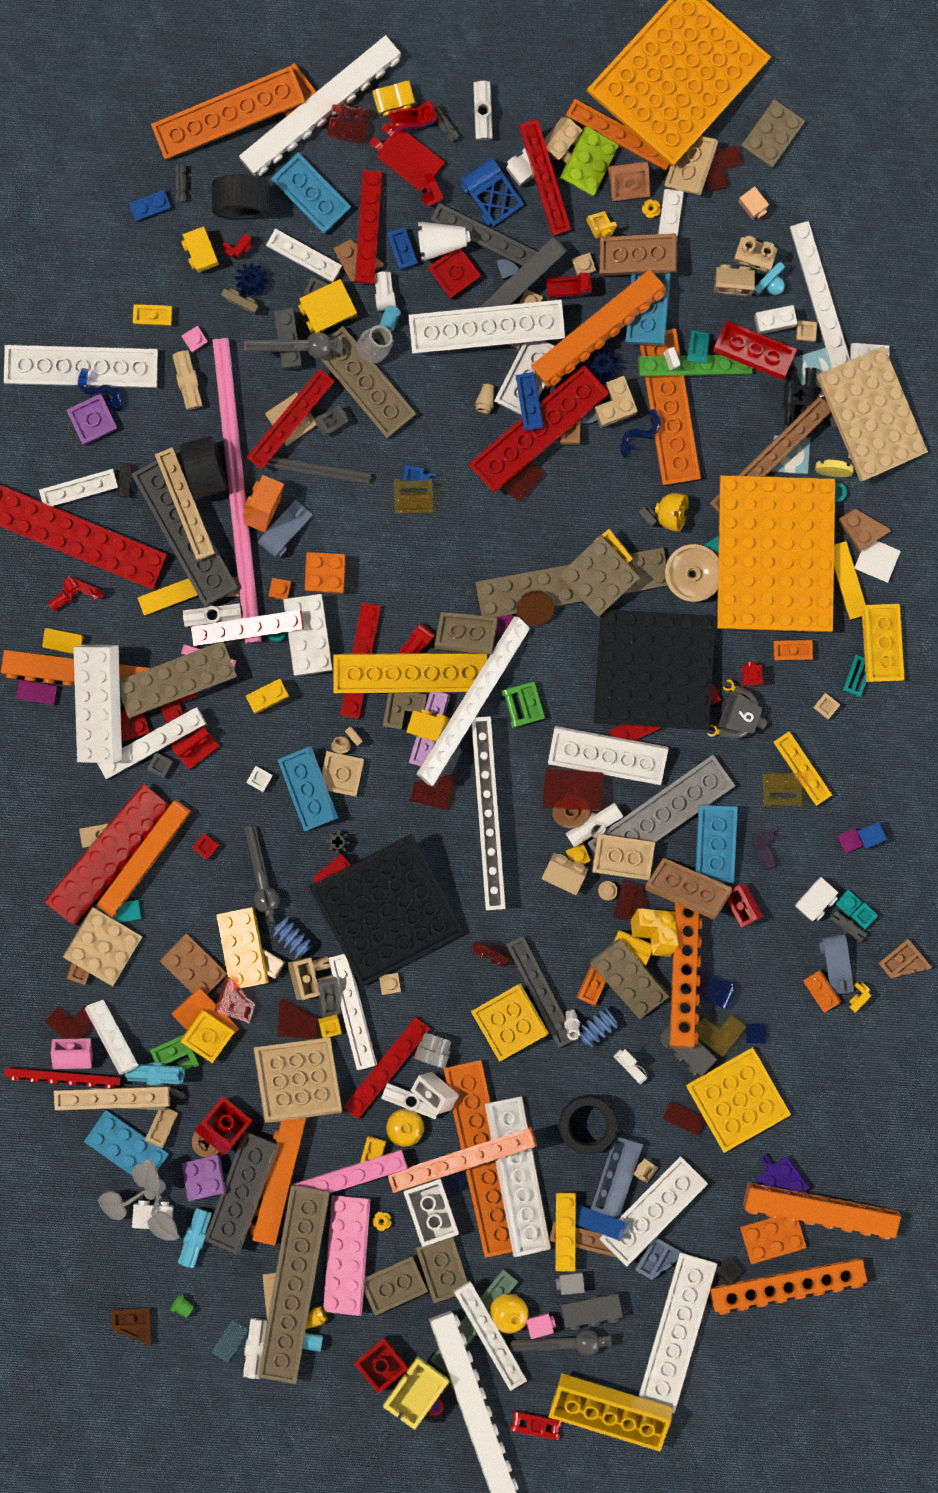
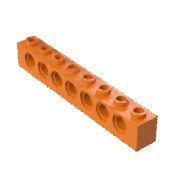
M675 903L674 912L678 946L673 952L669 1048L693 1049L694 1044L698 1043V1033L694 1032L699 1020V1013H695V1006H699V994H696V986H700V975L696 974L697 967H700L701 956H697V948H701V937H698V929H702V918H699V913L693 911V917H685L683 911L688 908ZM690 928L693 931V935L686 937L682 930ZM682 948H691L692 955L685 956L682 953ZM688 966L691 968L692 973L684 975L681 968ZM688 985L691 988V992L683 994L680 987ZM687 1004L690 1007V1012L687 1014L682 1013L680 1006ZM682 1023L687 1024L690 1028L689 1032H681L679 1025Z
M856 1258L714 1286L710 1288L714 1311L719 1312V1315L730 1313V1309L738 1308V1311L747 1310L750 1305L757 1304V1307L767 1306L770 1301L783 1303L787 1302V1298L795 1297V1300L806 1298V1294L811 1293L814 1296L823 1295L826 1290L831 1289L833 1292L843 1291L846 1286L859 1288L863 1287V1283H867L863 1259ZM843 1271L850 1272V1278L846 1281L840 1278ZM826 1274L831 1275V1282L829 1284L821 1282L822 1277ZM806 1278L812 1279V1286L809 1288H804L802 1285L803 1280ZM786 1282L793 1283L792 1291H784L783 1286ZM767 1286L775 1288L774 1293L770 1296L764 1293ZM750 1289L756 1292L753 1299H747L745 1296L746 1292ZM734 1293L737 1295L734 1303L727 1302L726 1297L728 1294Z

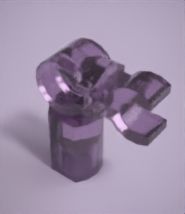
M779 826L772 827L768 833L764 831L754 835L751 841L752 845L759 850L758 855L765 870L777 865L770 847L767 848L766 845L770 844L771 840L778 841L783 838V835L778 837L774 835V830L778 829Z

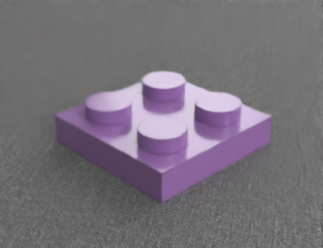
M101 394L67 409V413L83 445L118 429Z
M220 1155L181 1163L189 1202L226 1194Z

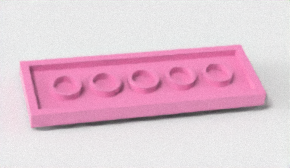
M332 1195L323 1312L362 1315L370 1199Z

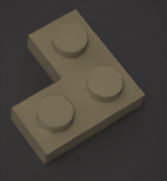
M414 692L388 693L383 727L402 730L405 711L413 712L414 710L421 712V709L425 710L427 695Z

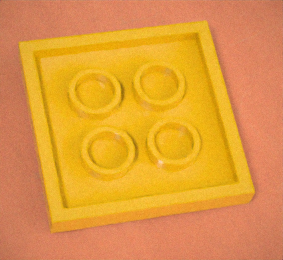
M521 984L514 986L471 1011L499 1062L549 1034Z

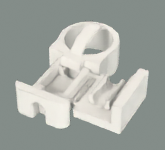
M626 1049L623 1052L619 1050L613 1056L640 1085L647 1079L646 1072L644 1075L637 1068L640 1066L634 1065L637 1061Z

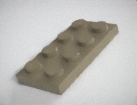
M620 938L590 960V964L639 1019L669 997L666 989Z

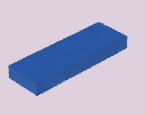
M535 373L515 375L524 431L542 429L543 422Z
M578 1205L575 1212V1225L621 1241L627 1226L626 1222Z

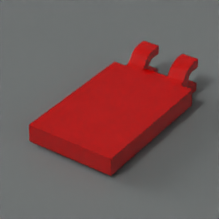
M386 122L381 131L389 137L383 144L374 137L370 142V146L379 152L377 159L422 193L425 189L424 183H426L424 175L431 172L433 177H435L445 162L405 130L394 131L391 125Z

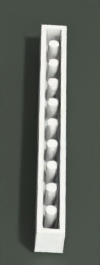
M385 35L307 99L305 103L301 104L239 155L241 162L252 175H263L271 163L276 164L283 158L282 154L287 150L289 152L298 145L297 142L299 140L308 138L312 134L311 130L316 126L319 128L325 124L328 116L337 114L345 102L348 104L353 101L356 93L360 90L362 92L371 85L370 82L373 79L381 78L385 74L384 70L389 66L394 67L400 61V51Z
M491 716L477 717L472 722L485 904L486 910L505 909Z
M448 1311L429 1319L489 1492L516 1493L515 1490H518L515 1479H511L509 1474L512 1471L509 1461H505L503 1457L505 1453L502 1442L498 1443L496 1437L499 1435L498 1429L495 1424L492 1425L490 1420L492 1412L489 1405L485 1406L483 1399L486 1396L483 1388H479L477 1381L480 1380L477 1370H473L470 1364L473 1362L470 1351L466 1352L464 1344H467L463 1333H459L457 1327L460 1326L458 1316Z

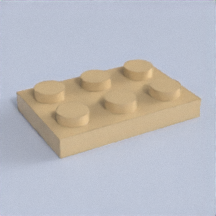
M700 136L676 164L670 167L664 186L668 189L701 195L718 141Z
M597 834L592 872L649 880L655 842Z

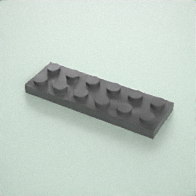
M244 1131L225 1182L226 1194H222L219 1198L204 1239L205 1241L234 1254H240L279 1148L278 1144Z

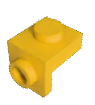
M605 211L589 215L586 219L595 239L610 237L617 226L616 222L610 223Z

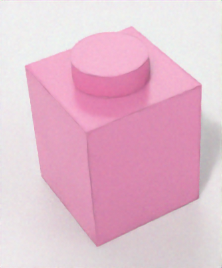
M548 1312L529 1317L527 1320L531 1339L554 1333L553 1328L556 1327L554 1317H549Z

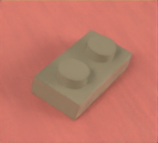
M230 288L229 291L223 289L221 293L222 299L254 315L257 314L259 310L258 305H256L257 301L250 297H246V299L240 297V293Z

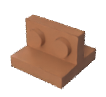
M648 162L608 166L612 201L650 197Z

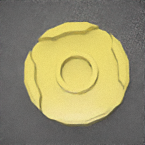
M826 460L823 464H821V461H818L815 471L825 476L849 477L854 474V466L852 464L847 466L846 462L839 460Z

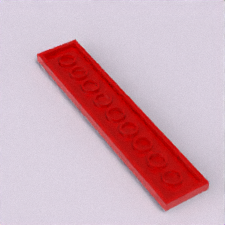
M0 484V527L142 586L154 589L167 553Z

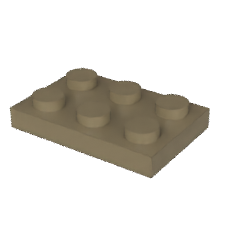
M774 99L741 147L770 168H773L805 123V120Z
M441 612L435 649L492 655L498 618Z
M450 1237L424 1247L422 1245L416 1247L433 1303L455 1297L454 1290L468 1281L454 1238Z
M413 1256L368 1275L364 1279V1292L375 1316L428 1292Z

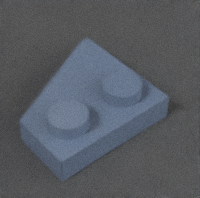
M655 1237L646 1246L634 1270L652 1280L660 1272L671 1267V1264L676 1262L679 1254L683 1252Z

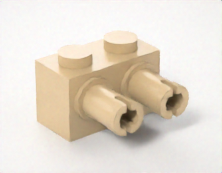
M561 117L544 139L549 157L554 160L562 159L566 164L572 154L568 151L571 144L576 146L580 133L583 131L570 118Z
M751 236L741 237L733 262L769 273L778 248H775V245L770 242H757V239Z
M327 956L316 960L302 958L287 962L297 1000L319 996L320 992L317 981L333 977L329 975L316 979L315 976L316 971L330 968V963L323 964L329 962Z

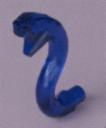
M81 368L77 379V384L81 391L88 395H98L103 392L111 393L113 399L107 405L116 406L115 411H120L122 408V398L119 391L114 386L108 384L95 388L88 387L87 375L89 370Z
M656 409L649 411L652 423L650 430L645 431L635 428L628 430L624 434L620 444V452L623 458L629 457L627 455L629 450H636L629 444L631 437L651 438L658 433L661 427V420Z

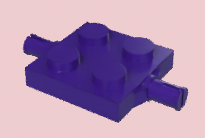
M767 1154L760 1158L767 1168L755 1178L759 1184L803 1193L809 1189V1186L787 1156L772 1163Z

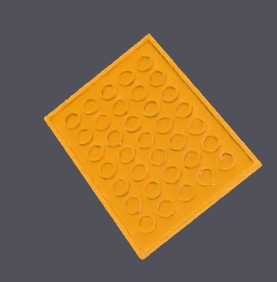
M668 0L589 86L587 92L673 167L771 57L707 0Z
M720 476L717 629L833 632L835 479Z

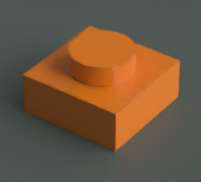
M272 578L269 597L281 600L288 599L291 581Z

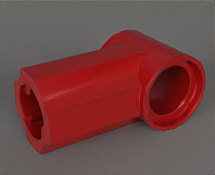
M420 623L398 653H420L436 635Z

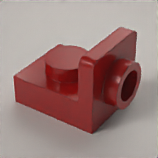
M430 172L424 175L426 179L424 186L428 193L421 195L425 206L435 205L443 199L437 182Z

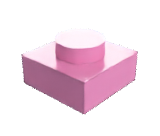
M198 326L182 335L192 353L208 343Z

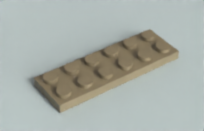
M342 326L329 337L330 340L338 336L341 337L343 343L342 355L330 351L327 356L321 358V361L382 434L388 438L413 418L416 413L378 367L359 356L356 349L357 342Z
M224 641L119 680L120 696L127 715L131 718L236 678L237 675Z

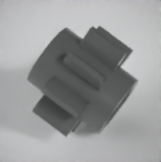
M340 830L337 831L335 836L330 833L331 840H326L327 843L331 844L328 850L330 851L334 848L336 849V854L339 853L340 849L346 852L344 846L345 844H350V842L345 841L347 834L341 836ZM337 837H340V840L343 841L339 848H336V845L333 844V840H336Z

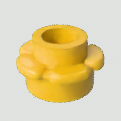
M651 199L645 201L642 206V212L646 217L654 218L660 214L659 202L656 200L652 201Z
M378 1212L372 1220L373 1226L377 1227L379 1231H384L391 1226V1217L386 1212Z

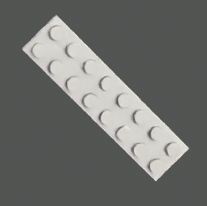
M562 300L409 315L412 353L565 338Z
M5 345L4 384L157 388L158 349Z
M522 1096L485 1104L491 1140L528 1128ZM532 1148L496 1159L513 1257L551 1249Z
M680 1253L638 1396L673 1407L672 1413H675L717 1267L715 1262Z

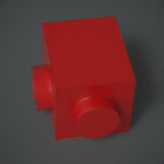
M745 662V666L741 667L742 687L763 684L762 666L757 665V662Z

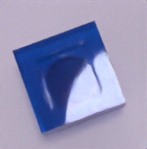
M746 1024V1043H766V1024Z

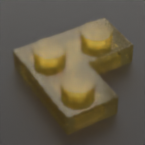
M732 1015L728 1017L720 1029L703 1018L696 1026L694 1032L698 1033L699 1039L723 1057L746 1026Z

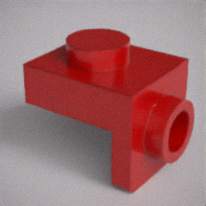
M245 233L234 248L226 242L222 245L225 249L224 252L229 257L233 258L235 256L239 259L243 253H247L251 249L253 244H251L252 238Z

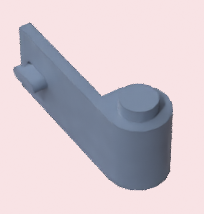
M295 500L264 533L258 544L273 557H282L288 550L286 547L288 542L313 514Z
M845 934L822 938V942L818 944L820 954L824 953L826 958L829 984L836 994L854 992Z

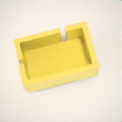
M418 1356L407 1370L409 1375L404 1374L383 1404V1407L396 1417H398L400 1412L403 1413L400 1420L414 1430L449 1382L446 1376Z

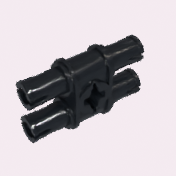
M791 367L786 374V384L783 386L784 403H782V406L785 408L784 425H789V417L791 418V423L796 419V408L802 407L806 410L817 399V390H819L818 385H816L817 368L812 367V375H810L811 367L805 368V385L803 386L797 384L798 367H793L792 375ZM799 392L806 396L802 401H799V397H795Z

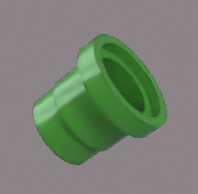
M180 1294L171 1305L170 1310L186 1318L194 1306L184 1299L185 1296Z

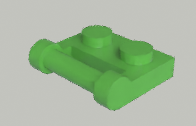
M535 682L501 691L508 706L512 728L545 719ZM515 693H518L525 717L520 720L512 696Z
M184 1035L150 1050L155 1063H163V1066L187 1054L190 1059L177 1066L186 1070L200 1065L194 1051L181 1043L180 1040Z

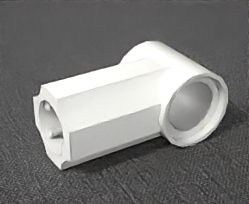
M376 273L375 287L377 294H375L377 311H383L387 306L396 307L391 273Z

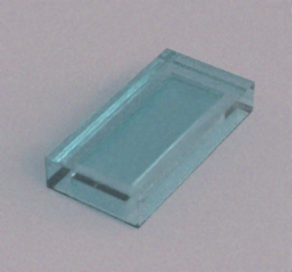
M232 1319L211 1353L228 1363L249 1329Z

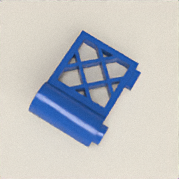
M489 158L460 179V188L465 194L469 193L484 213L481 217L487 226L489 224L495 226L524 205L493 158ZM500 179L506 185L504 193L494 191V185ZM482 192L491 193L489 204L481 203L477 195ZM493 194L504 195L502 206L491 204ZM506 196L514 197L518 204L513 208L504 207ZM491 207L502 209L501 216L495 221L490 216Z

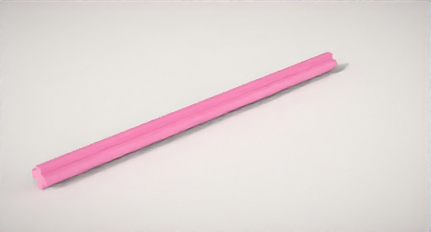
M222 338L213 340L242 619L258 617L250 532L249 526L244 524L245 516H243L246 508V495L229 339ZM261 636L245 639V643L261 642Z

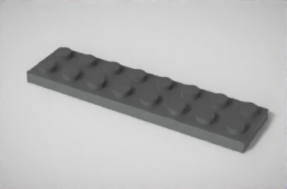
M157 460L132 473V477L204 607L237 590L236 583L209 535L208 537L215 554L197 561Z

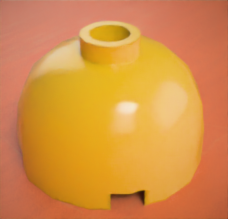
M670 493L663 497L660 503L656 504L655 514H658V521L664 528L677 532L682 530L687 517L684 516L685 510H688L689 506L688 496L681 493Z
M399 1109L388 1118L386 1125L387 1135L394 1144L401 1147H411L422 1138L424 1121L421 1115L415 1111Z
M502 1294L490 1306V1317L497 1329L503 1333H516L527 1323L529 1317L528 1308L525 1302L516 1294Z

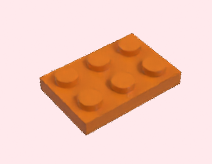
M777 1216V1218L770 1217L740 1226L751 1265L807 1248L798 1220L793 1222L786 1220L785 1217Z

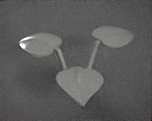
M152 1158L137 1164L132 1169L134 1181L140 1187H144L142 1192L123 1203L121 1196L115 1192H105L99 1197L98 1203L108 1217L114 1220L123 1219L126 1216L124 1206H127L142 1195H145L149 1200L155 1199L151 1211L152 1217L147 1221L149 1229L155 1236L163 1240H176L180 1237L170 1215L162 1211L155 1213L159 1200L162 1198L160 1194L166 1189V1185L163 1180L159 1179Z

